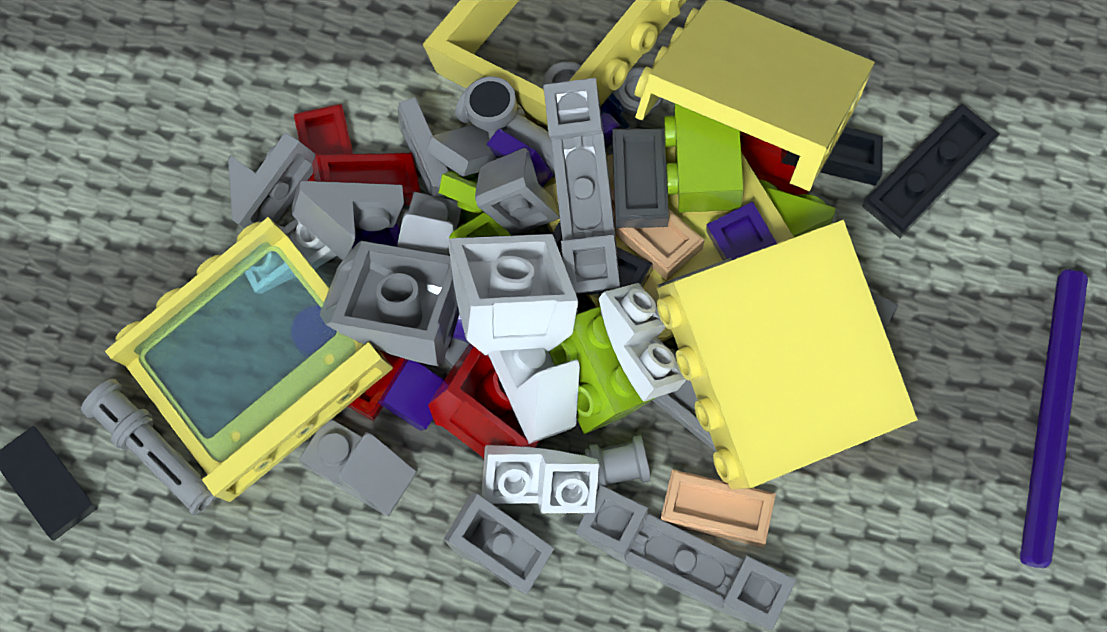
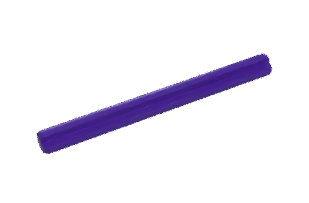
M1072 269L1063 270L1057 278L1020 553L1021 563L1034 568H1047L1052 562L1088 277L1086 273Z

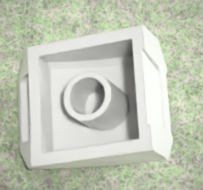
M553 234L448 239L453 282L466 340L484 355L491 351L545 348L549 352L572 335L578 299Z

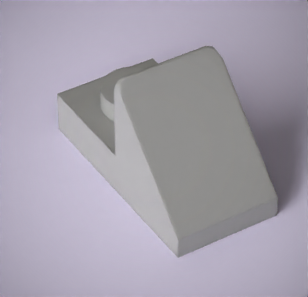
M285 132L278 143L268 151L265 161L256 173L230 155L228 165L232 220L243 228L255 222H262L267 217L277 223L294 200L299 181H308L313 174L312 162L316 154Z
M526 148L481 166L475 192L477 206L513 236L560 219L556 200L538 184L530 153Z
M299 181L292 204V216L339 258L344 260L350 253L354 243L355 227H360L366 231L394 228L404 204L402 185Z
M414 192L409 212L403 215L397 247L450 256L448 239L450 234L459 228L463 209L457 206V201Z
M332 419L316 432L298 459L301 466L387 517L390 516L417 474L412 467L372 434L366 432L361 437Z
M474 492L471 493L444 537L445 542L458 556L480 565L513 589L526 595L554 550L552 546Z

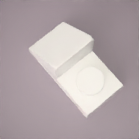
M545 348L491 351L488 353L529 444L570 430L576 426L580 369L578 360L555 367L549 352Z

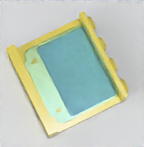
M269 217L262 222H255L247 226L238 235L237 243L222 255H215L203 262L197 269V275L182 288H175L164 294L158 300L156 309L142 321H136L124 327L117 334L116 342L105 350L112 360L128 368L207 473V476L202 481L213 496L231 502L393 369L383 354L369 342L364 345L337 332L324 323L319 314L329 287L287 234Z

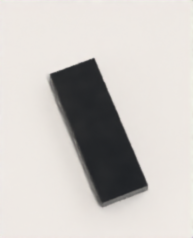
M961 103L864 200L862 207L897 237L901 238L997 141L1000 133Z

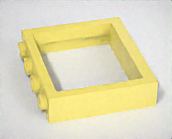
M460 0L423 43L435 71L464 88L484 77L493 76L506 80L513 87L516 101L523 108L525 118L548 130L544 89L474 55L519 0ZM635 0L569 81L596 78L601 106L614 90L622 86L631 68L643 54L652 49L657 36L672 18L680 14L679 9L687 0Z

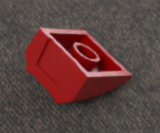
M470 343L428 404L435 425L445 428L483 457V459L485 445L535 448L539 441L531 444L528 443L489 355H484Z

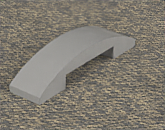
M596 78L543 84L563 240L561 241L563 263L575 294L620 288L611 189Z
M602 485L599 486L596 492L595 513H585L576 530L578 536L629 567L707 606L769 630H773L796 583V579L753 558L746 556L745 560L650 515L647 507Z

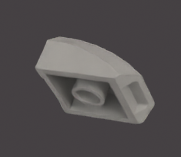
M361 241L356 244L338 266L319 316L327 326L364 345L369 342L375 349L388 354L439 366L445 362V355L460 314L450 256Z

